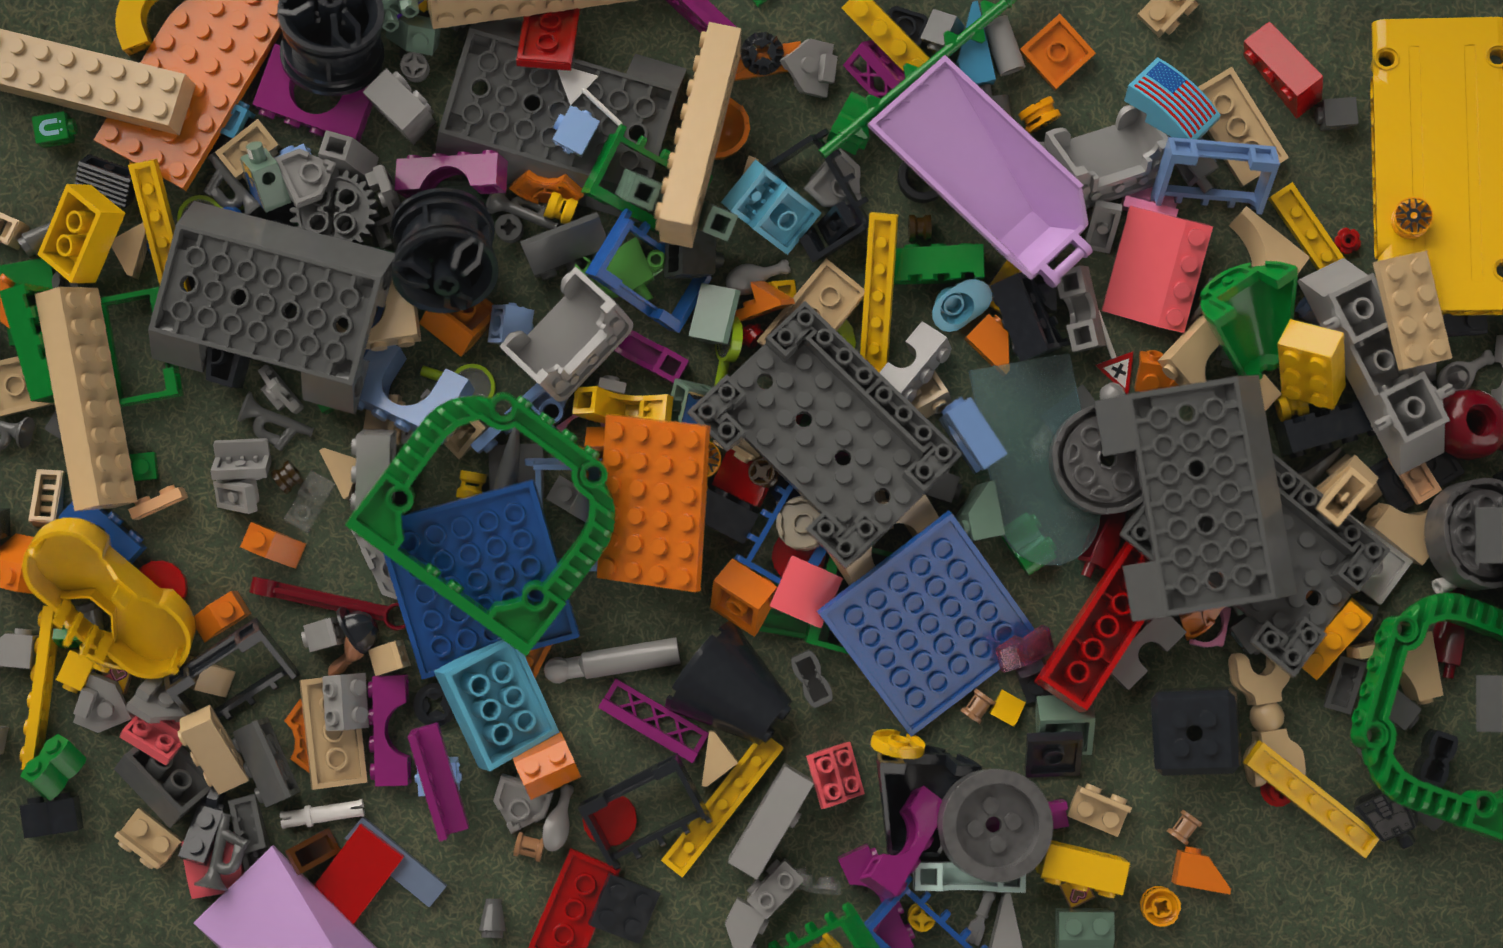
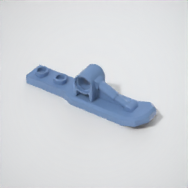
M538 383L523 395L533 404L531 409L539 415L542 411H545L547 406L556 405L559 408V415L554 419L556 421L554 424H558L564 418V409L568 398L558 402ZM489 427L470 445L477 453L480 454L484 451L487 454L498 444L496 438L503 432L508 435L512 429L506 431Z

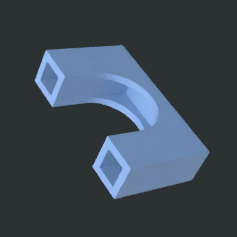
M392 345L387 346V349L384 351H371L369 349L363 358L370 361L357 409L363 411L365 408L381 421L388 419L404 432H409V430L415 431L434 408L453 398L470 396L474 393L475 389L468 378L445 369L431 393L421 402L405 406L393 403L389 399V389L407 358L400 347Z
M960 397L941 411L943 416L939 419V422L954 445L963 453L962 457L973 474L984 470L1007 455V452L971 397L965 401Z

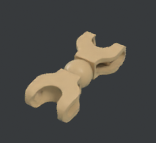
M1242 653L1231 654L1228 660L1230 681L1238 691L1246 696L1247 705H1253L1250 710L1249 719L1252 726L1257 730L1252 732V743L1246 749L1243 761L1259 740L1305 775L1306 767L1303 750L1288 737L1287 728H1281L1284 723L1285 714L1282 707L1277 703L1282 701L1281 692L1291 676L1267 656L1265 669L1262 673L1256 674L1252 670L1249 658ZM1244 764L1246 778L1251 786L1259 787L1266 784L1264 779Z

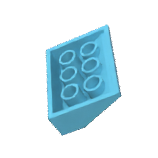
M504 640L459 657L434 671L472 755L481 769L492 771L559 733L525 655Z

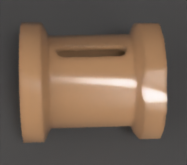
M975 688L973 691L974 696L967 706L961 709V712L980 724L982 722L981 718L989 706L994 705L996 702Z
M1182 810L1181 817L1173 828H1168L1167 832L1187 846L1189 844L1188 839L1202 823L1185 810Z
M519 832L513 856L517 857L520 854L535 858L537 862H540L544 850L543 837L536 839L524 836L523 832Z

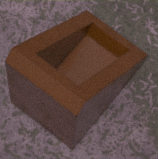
M327 828L285 852L298 876L338 854L340 848L330 828Z

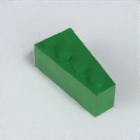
M961 243L947 246V244H932L931 247L907 244L904 245V248H896L894 285L958 284L968 279L982 280L984 278V244Z
M20 284L1 290V300L30 400L53 403L55 401L35 294L53 288Z

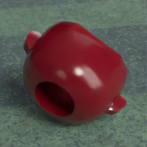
M1469 389L1455 391L1453 395L1442 399L1444 410L1450 421L1445 423V452L1464 460L1484 458L1497 450L1503 452V408L1493 396L1481 390ZM1466 418H1467V419L1470 421V423H1471V427H1472V430H1471V431H1470L1469 427L1467 426Z

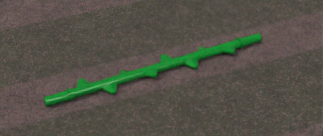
M983 0L980 3L981 17L959 35L948 30L943 33L945 46L920 67L906 63L903 66L905 79L881 99L871 94L867 95V110L845 129L839 130L834 138L818 150L820 155L824 159L827 158L842 144L848 143L853 135L867 139L869 137L868 123L944 55L949 57L969 40L981 44L985 42L983 28L1007 8L1010 9L1017 0H1000L996 4Z

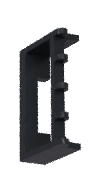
M826 128L817 134L809 135L764 166L790 186L779 166L813 144L818 149L823 147L825 142L822 138L829 134L828 129ZM839 149L825 158V161L857 214L861 226L830 246L825 247L812 225L804 234L805 236L799 239L812 263L828 257L866 233L869 228V218L862 208L869 200L867 197H863L860 200L856 198L848 184L855 179L854 174L851 173L844 177L834 160L842 155Z
M256 617L182 665L176 675L170 674L164 677L166 692L187 716L197 711L196 707L183 693V691L195 684V676L239 648L243 653L262 641L281 666L214 709L218 718L224 715L229 721L234 718L230 710L246 700L251 706L257 702L253 695L269 685L275 691L279 688L276 682L278 679L287 674L293 679L300 675V673Z
M678 753L582 801L578 807L609 866L612 865L615 870L621 868L618 858L632 851L637 859L642 858L643 855L639 847L655 839L663 847L667 845L663 835L679 827L682 828L685 835L691 833L687 823L699 817L705 819L707 824L713 822ZM676 771L697 810L614 852L593 813L608 806L609 802L654 779L658 781Z

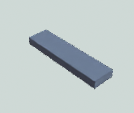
M362 817L345 839L349 840L362 823L402 853L405 857L390 876L426 906L430 907L447 887V884L367 818Z

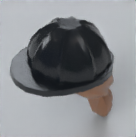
M345 607L337 609L336 613L339 624L346 635L344 643L345 652L329 666L328 676L343 673L348 665L359 660L363 655L368 654V650L375 645L379 637V628L371 615L362 611L350 612Z

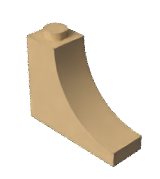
M1247 206L1229 225L1247 247L1253 267L1264 266L1265 261H1278L1297 266L1299 273L1310 258Z
M1378 503L1368 511L1367 519L1363 524L1413 561L1412 563L1423 566L1429 558L1424 537V525L1428 509L1416 513H1404L1391 505Z
M1427 631L1426 637L1419 647L1408 651L1399 681L1404 695L1410 700L1417 701V704H1429L1434 702L1433 698L1443 696L1432 631ZM1374 640L1347 646V657L1356 659L1370 658L1375 647Z

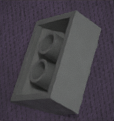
M595 212L520 241L534 276L536 279L541 277L542 281L557 276L556 271L563 268L571 271L575 264L581 267L583 265L582 261L585 260L583 257L592 258L593 260L607 236L599 215Z
M268 717L256 720L233 732L235 737L232 739L233 745L238 753L242 752L246 761L243 764L244 770L249 778H253L257 786L254 791L260 803H264L265 807H268L301 792Z
M183 746L167 765L133 747L124 754L114 768L122 779L169 828L186 816L201 799L208 795L211 789L204 779L202 767H197L194 764L190 753Z

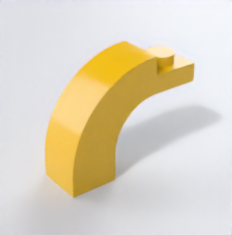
M158 0L119 1L115 18L116 32L122 50L129 56L148 49L152 44L147 28V17L151 7Z
M598 386L579 387L574 393L572 414L604 424L605 417L608 414L671 421L674 397L668 394L646 396L623 395Z

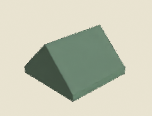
M701 283L688 336L706 344H728L741 291Z

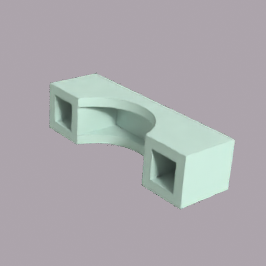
M920 861L919 866L913 872V889L915 891L980 890L1026 893V875L1007 882H990L964 873L951 861Z

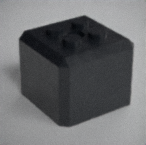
M1231 686L1161 689L1152 697L1154 766L1158 773L1162 776L1233 774L1239 768L1242 758L1238 693ZM1198 725L1201 727L1203 736L1200 740L1193 741L1187 736L1189 726Z

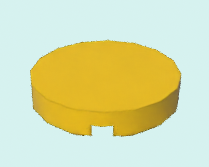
M882 729L875 731L871 737V747L884 755L901 759H917L924 755L925 742L916 735L911 737L907 733L905 737L899 735L900 731Z

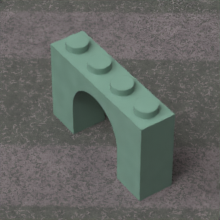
M625 168L615 194L633 204L656 211L657 203H662L663 194H661L663 183ZM704 200L697 228L705 233L728 241L738 215Z

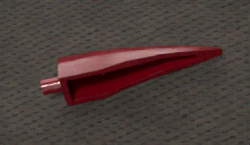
M1128 510L1099 517L1088 533L1077 559L1085 563L1081 572L1082 576L1091 579L1095 567L1106 572L1118 553L1122 539L1119 535L1125 526Z
M1456 588L1448 593L1465 595L1466 590ZM1436 622L1432 633L1437 661L1440 664H1445L1443 677L1454 679L1455 669L1460 666L1465 628L1450 622Z

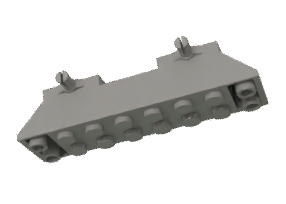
M1342 258L1297 280L1320 327L1344 333L1345 375L1397 475H1402L1444 453L1445 423L1450 421L1444 410L1442 399L1453 395L1455 390L1451 389L1444 392L1453 387L1450 383L1436 389L1430 383L1425 371L1419 373L1416 367L1398 371L1381 295L1374 273L1367 275L1345 258Z

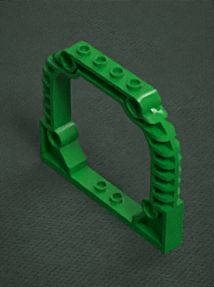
M500 392L492 398L478 395L456 397L440 404L423 419L348 518L345 526L523 655L527 656L566 605L568 598L602 555L611 540L615 525V507L611 493L605 483L608 473L605 464L598 459L601 455L589 445L583 448L576 442L578 437L568 429L564 428L563 431H560L554 426L556 421L543 411L540 415L531 409L533 404L522 395L516 398L508 392ZM498 401H509L512 406L510 412L507 414L498 413L495 408ZM476 420H482L497 430L507 431L517 428L571 468V478L574 487L589 499L588 519L580 535L550 575L543 582L539 580L527 582L522 589V596L505 601H495L489 610L462 592L464 587L453 579L447 581L440 576L442 571L429 562L425 565L400 547L405 538L402 513L412 507L415 498L411 484L445 438L459 426ZM590 467L599 468L601 470L600 477L596 480L588 479L585 476L587 469ZM396 491H403L407 494L408 501L404 504H398L393 500L392 495ZM532 590H539L543 593V598L538 602H533L529 600L528 593Z
M1457 593L1432 594L1410 605L1401 615L1390 616L1384 619L1380 629L1376 632L1374 651L1367 662L1368 672L1366 679L1359 690L1360 700L1358 707L1352 715L1351 741L1356 747L1362 749V758L1365 766L1368 767L1372 781L1387 798L1403 807L1451 823L1452 826L1503 844V788L1496 793L1485 790H1467L1462 795H1458L1416 779L1404 771L1393 755L1397 733L1394 724L1389 719L1407 653L1423 643L1428 626L1440 621L1450 622L1503 643L1502 609ZM1398 624H1400L1402 628L1400 635L1397 630ZM1369 729L1372 733V738L1370 741L1367 737V732ZM1478 799L1480 800V807H1479V809L1477 808V801H1478Z

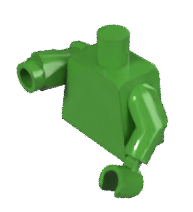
M634 237L618 248L606 270L621 279L624 285L644 299L651 301L653 296L646 285L654 280L653 276L659 274L664 269L665 254L660 250H653L645 257L637 237ZM583 257L587 261V266L584 269H580L575 264V267L611 298L619 297L585 273L591 264L587 257Z

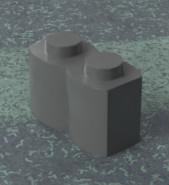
M808 649L791 657L792 669L796 677L802 682L803 693L808 703L813 708H817L832 701L831 687L821 675V666L815 654Z

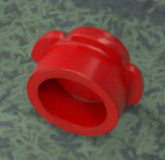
M1342 228L1338 231L1334 243L1341 253L1351 254L1352 251H1357L1361 246L1360 234L1355 229ZM1347 238L1350 239V243L1346 242Z
M748 324L743 329L742 344L744 346L747 345L752 349L758 345L757 340L764 333L760 329V324H755V326Z

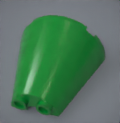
M1265 261L1264 266L1254 267L1251 266V262L1241 264L1218 274L1202 290L1201 312L1239 376L1259 375L1260 380L1263 378L1261 373L1263 370L1272 371L1279 367L1278 342L1290 319L1293 320L1298 278L1297 266L1278 261Z

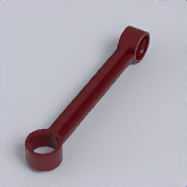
M252 576L249 593L337 611L340 607H345L350 612H366L375 620L385 622L390 629L401 630L406 628L405 624L395 627L388 620L390 610L399 606V603L387 606Z

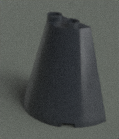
M728 621L719 627L718 630L722 633L717 637L712 634L685 666L672 687L676 692L674 696L669 695L667 697L665 707L674 713L760 745L762 741L766 744L775 733V730L772 728L778 719L783 721L792 710L789 706L792 700L738 626Z
M925 745L924 755L917 759L895 758L878 752L876 764L887 854L897 855L906 843L907 827L900 814V810L912 790L925 786L943 800L945 794L955 782L969 773L982 770V766L962 754H957L955 758L950 753H945L946 749ZM938 828L932 834V837H934L932 844L927 850L922 851L918 859L926 860L929 857L940 856L943 848L940 843Z

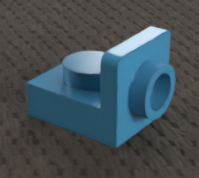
M239 101L238 105L235 104L230 113L232 114L231 118L220 133L230 138L238 135L243 130L248 118L254 119L255 114L248 110L250 105L243 101Z

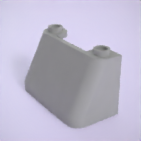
M1132 105L1124 106L1119 111L1115 125L1072 139L1071 134L1066 128H1055L1045 134L1044 144L1046 150L1083 184L1082 190L1086 209L1093 207L1095 200L1109 202L1151 188L1154 185L1168 136L1146 123L1147 114Z
M574 267L570 273H567L561 281L560 289L565 296L528 335L523 331L512 332L507 335L499 346L558 402L569 398L624 341L633 328L632 320L617 303L577 267Z

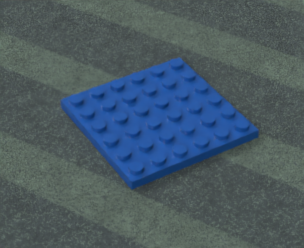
M534 479L402 515L405 538L400 547L425 565L428 562L435 565L442 571L440 576L447 581H450V579L457 581L464 587L462 592L487 610L495 601H505L522 596V589L527 582L532 580L543 582L559 563ZM384 554L422 679L436 676L434 673L436 669L459 657L503 640ZM532 590L528 593V598L530 601L538 602L543 598V593L539 590ZM569 598L566 601V605L531 650L575 639L580 636Z
M947 511L817 610L818 614L911 737L1041 638L950 511Z

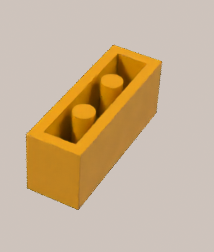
M1351 597L1325 628L1324 632L1327 635L1302 668L1318 680L1372 620L1373 615Z

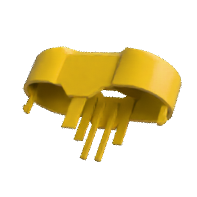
M61 518L46 524L36 533L23 558V577L31 592L56 613L52 623L59 629L65 625L68 630L63 645L68 647L74 636H76L84 643L78 656L81 660L87 656L89 649L93 648L96 649L93 657L101 664L107 655L126 672L140 678L157 679L170 674L176 675L179 672V668L188 657L196 627L194 615L189 605L173 589L159 588L111 547L110 535L90 521L80 518ZM90 598L111 616L112 632L99 629L96 624L93 625L84 617L83 613L76 610L70 599Z

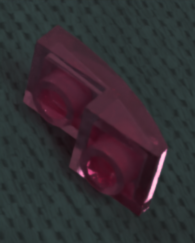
M1044 625L1039 626L1023 638L1014 635L995 648L1002 672L1012 671L1029 665L1055 650L1050 628Z

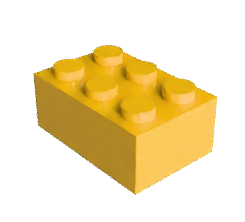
M66 184L37 255L70 283H96L125 216V212L92 185Z
M1290 319L1278 342L1281 396L1334 410L1346 386L1344 333Z
M1051 840L1047 853L1035 870L1041 875L1044 882L1060 885L1061 881L1068 882L1067 884L1073 889L1087 892L1089 887L1093 888L1101 896L1114 898L1115 894L1123 895L1130 862L1121 856Z

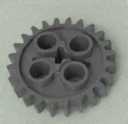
M335 168L324 193L328 195L327 200L322 204L314 202L298 209L296 207L290 208L289 211L296 216L290 219V222L297 226L296 228L331 236L334 225L335 235L331 237L365 245L362 237H372L368 230L369 227L377 228V224L372 218L379 217V213L373 210L379 204L376 200L372 199L375 196L373 190H367L369 188L366 181L360 183L361 178L358 174L351 178V173L346 170L341 176L340 171ZM335 190H338V192H337V194H336V200H335V198H334V191H335ZM348 195H354L352 203L348 205L343 204L344 199ZM330 213H334V219L331 217ZM326 221L323 229L315 230L317 222ZM345 222H353L352 227L348 231H341L342 225Z

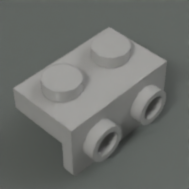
M267 438L214 441L215 459L210 470L212 480L229 482L235 479L254 481L267 478L272 462Z
M366 673L323 676L322 690L326 731L369 728Z
M786 858L781 862L776 859L766 869L768 873L766 878L762 882L757 879L747 889V892L750 893L747 896V902L765 919H768L803 882V877L793 869V865Z

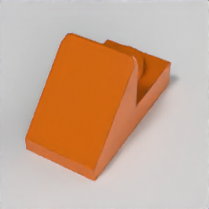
M753 281L750 284L755 299L744 302L743 308L736 310L735 316L740 321L752 320L791 306L795 302L792 297L769 283Z

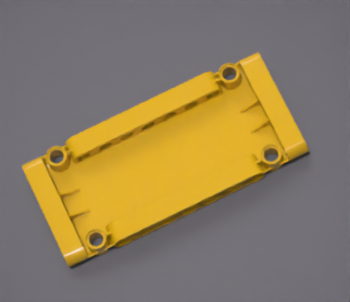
M1503 17L1382 19L1374 21L1372 23L1371 70L1373 76L1370 82L1375 259L1380 261L1427 251L1442 315H1503V277L1496 270L1497 267H1503ZM1490 56L1499 57L1502 64H1494L1490 60ZM1387 58L1391 62V66L1381 65L1378 59ZM1409 197H1420L1427 201L1432 207L1434 214L1433 222L1426 233L1416 239L1400 237L1391 225V216L1399 202Z

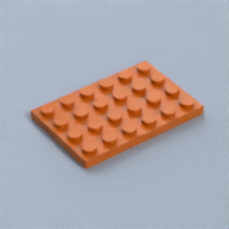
M615 414L606 415L603 463L608 473L605 483L611 493L615 507V525L611 540L598 559L597 578L689 592H699L701 590L710 443L709 425Z

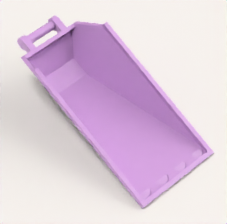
M946 55L868 123V127L1029 279L1032 280L1039 273L1047 285L1055 288L1061 282V277L1082 258H1087L1093 252L1091 246L1080 236L1089 225L1082 190L1083 184ZM1071 243L1075 250L1052 270L1048 264Z
M274 845L194 922L218 948H377L303 874L297 876L291 862Z

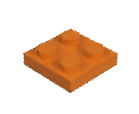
M1061 14L1057 15L1020 48L1022 56L1054 91L1096 54Z

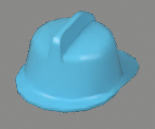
M968 279L958 283L956 286L946 287L941 290L936 297L932 310V319L935 325L943 331H957L989 308L992 301V291L989 285L982 280Z

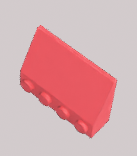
M1129 206L1102 311L1184 333L1213 227L1209 224Z

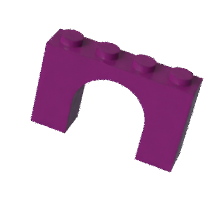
M274 44L252 104L259 110L258 114L274 120L275 116L285 119L283 123L293 128L299 129L300 125L310 128L309 133L324 138L327 130L353 137L360 142L373 104L363 93L368 86L357 92L342 95L338 104L328 112L321 114L307 113L296 104L294 98L295 83L288 77L282 67L280 45Z

